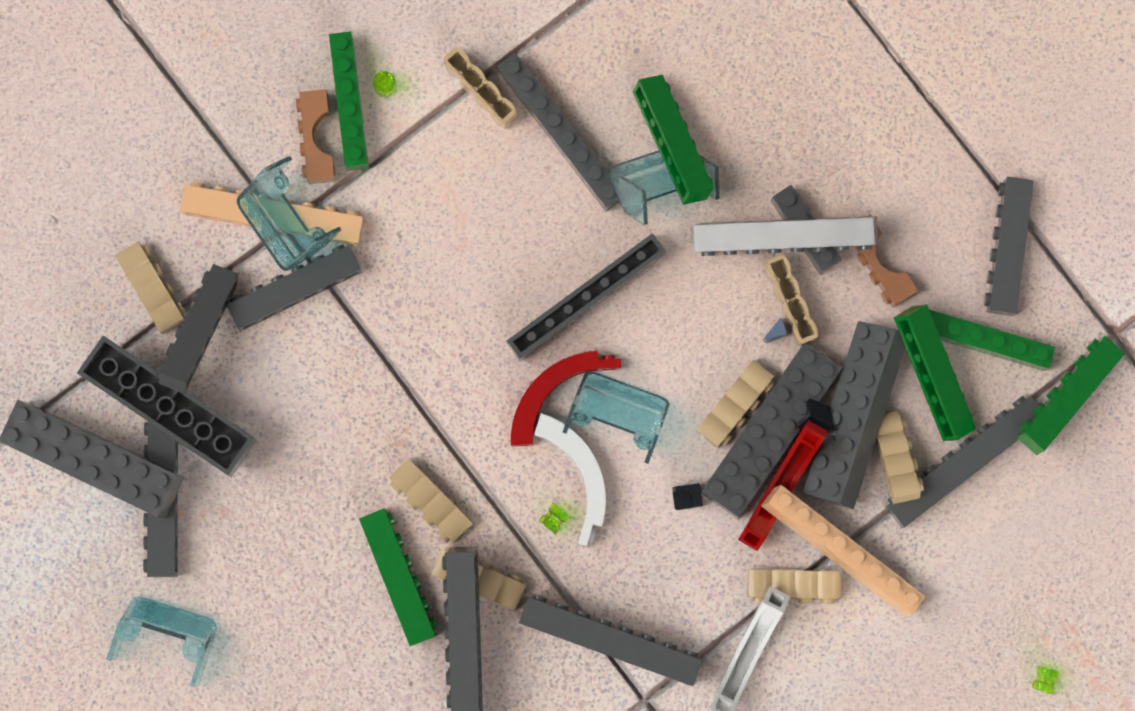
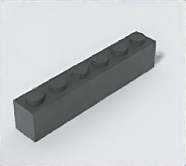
M1006 177L999 184L998 195L1001 196V203L997 204L995 217L998 218V226H994L992 239L996 240L995 249L991 248L989 261L993 262L992 271H988L986 280L990 287L989 293H985L984 306H987V313L1008 316L1017 314L1034 180Z
M344 244L332 249V254L328 256L319 255L311 260L312 263L305 267L303 264L294 267L289 275H278L271 279L270 284L264 287L260 284L250 289V294L245 296L240 294L231 298V303L226 306L238 330L241 332L362 273L350 246L345 247Z
M215 264L212 265L210 271H205L201 282L203 286L201 289L197 288L193 297L194 304L192 307L189 306L184 315L185 322L177 328L175 334L177 339L175 343H170L166 352L168 357L165 362L161 361L158 367L157 374L160 375L159 384L185 394L224 314L226 305L229 303L237 287L239 273Z

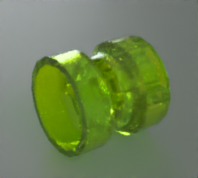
M382 71L374 76L373 87L377 95L386 98L392 96L396 91L395 78L391 73Z
M552 503L549 507V512L546 515H542L538 521L556 535L560 530V525L566 522L570 516Z
M1038 666L1036 671L1037 679L1033 681L1031 688L1054 695V684L1059 679L1060 672Z

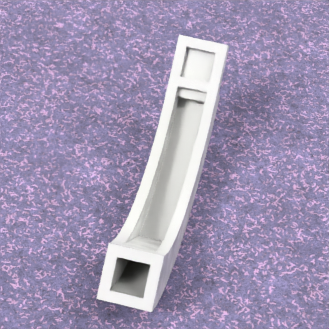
M541 413L534 437L546 440L560 448L574 462L582 476L587 495V511L578 545L587 547V543H592L596 530L592 529L593 525L602 528L605 516L606 494L600 467L593 453L581 437L562 422Z
M771 586L768 588L721 679L708 711L735 710L745 685L769 637L783 615L791 596Z

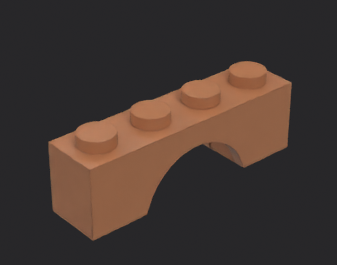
M326 89L299 92L300 98L296 99L297 112H301L302 120L298 121L299 134H303L304 143H300L301 156H305L306 165H302V176L307 178L309 184L336 182L333 157L320 151L314 142V133L317 125L323 119L330 116L328 92Z
M877 225L878 239H879L880 236L882 235V232H881L880 228H879L878 225ZM872 245V249L858 250V246H855L859 253L857 254L859 262L862 266L866 265L871 272L868 275L875 286L879 285L881 288V297L887 305L890 304L893 308L918 292L907 272H891L880 264L876 256V245Z

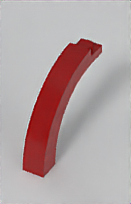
M589 351L564 358L543 371L528 387L516 409L511 429V447L533 446V432L539 410L550 393L560 384L574 376L587 372L621 370V359H616V355H604L601 360H598V351Z
M808 420L754 509L738 539L739 541L756 551L760 549L777 519L761 505L773 488L782 485L788 491H793L809 462L824 441L828 431Z

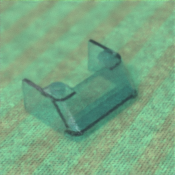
M659 150L609 168L610 180L623 211L643 225L648 224L647 201L677 191ZM699 155L704 161L708 176L713 181L714 189L709 196L718 200L720 199L719 167Z
M290 156L265 167L237 197L239 210L277 265L284 271L295 268L323 249L341 231V228L337 227L326 233L317 226L309 230L284 195L289 189V180L282 171L292 161Z
M589 371L582 378L563 433L567 434L571 422L577 426H586L594 419L635 434L633 441L637 447L648 450L644 463L649 464L670 403L660 395L600 373Z
M138 596L131 599L117 625L106 660L116 661L122 641L135 640L140 633L141 627L185 640L182 649L183 656L188 661L197 663L190 686L199 687L217 632L215 621L209 617Z

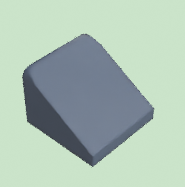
M782 318L777 321L764 337V343L785 337L787 332Z

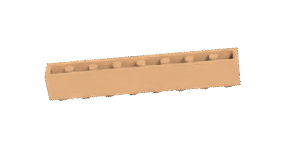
M192 182L191 185H185L180 212L184 215L360 246L364 218L360 216L359 212L347 210L345 214L337 212V208L327 206L324 207V210L315 208L316 205L305 202L302 203V206L293 204L294 201L280 198V202L273 201L270 196L258 194V198L251 197L248 192L236 190V193H229L226 188L214 186L213 189H207L204 184Z
M782 485L773 488L761 505L903 616L913 615L925 598L917 589Z

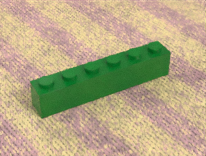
M351 31L329 34L345 168L347 171L369 168L353 36Z
M663 75L639 79L632 92L682 204L707 200L714 189L713 181L708 176L704 161L697 152L696 143L688 132L687 123L679 112V105L674 101L670 85L665 81Z
M927 304L912 306L893 317L942 440L956 441L975 430L976 426Z
M930 310L941 341L1042 371L1050 368L1055 350L1054 346Z
M1106 336L1099 340L1094 338L1086 347L1088 352L1085 355L1081 354L1073 362L1075 366L1071 372L1068 370L1059 379L1062 383L1058 388L1054 386L1046 395L1048 400L1044 404L1041 402L1033 410L1035 415L1032 419H1026L1019 427L1021 432L1017 435V438L1036 456L1047 449L1125 355Z
M383 508L359 518L409 646L411 647L435 637V631L438 630L434 618L429 619L426 612V610L430 609L425 596L420 597L418 589L421 588L417 575L412 576L409 568L413 565L409 555H404L401 546L404 545L400 533L395 534L392 525L396 523L391 511L387 513L386 509Z

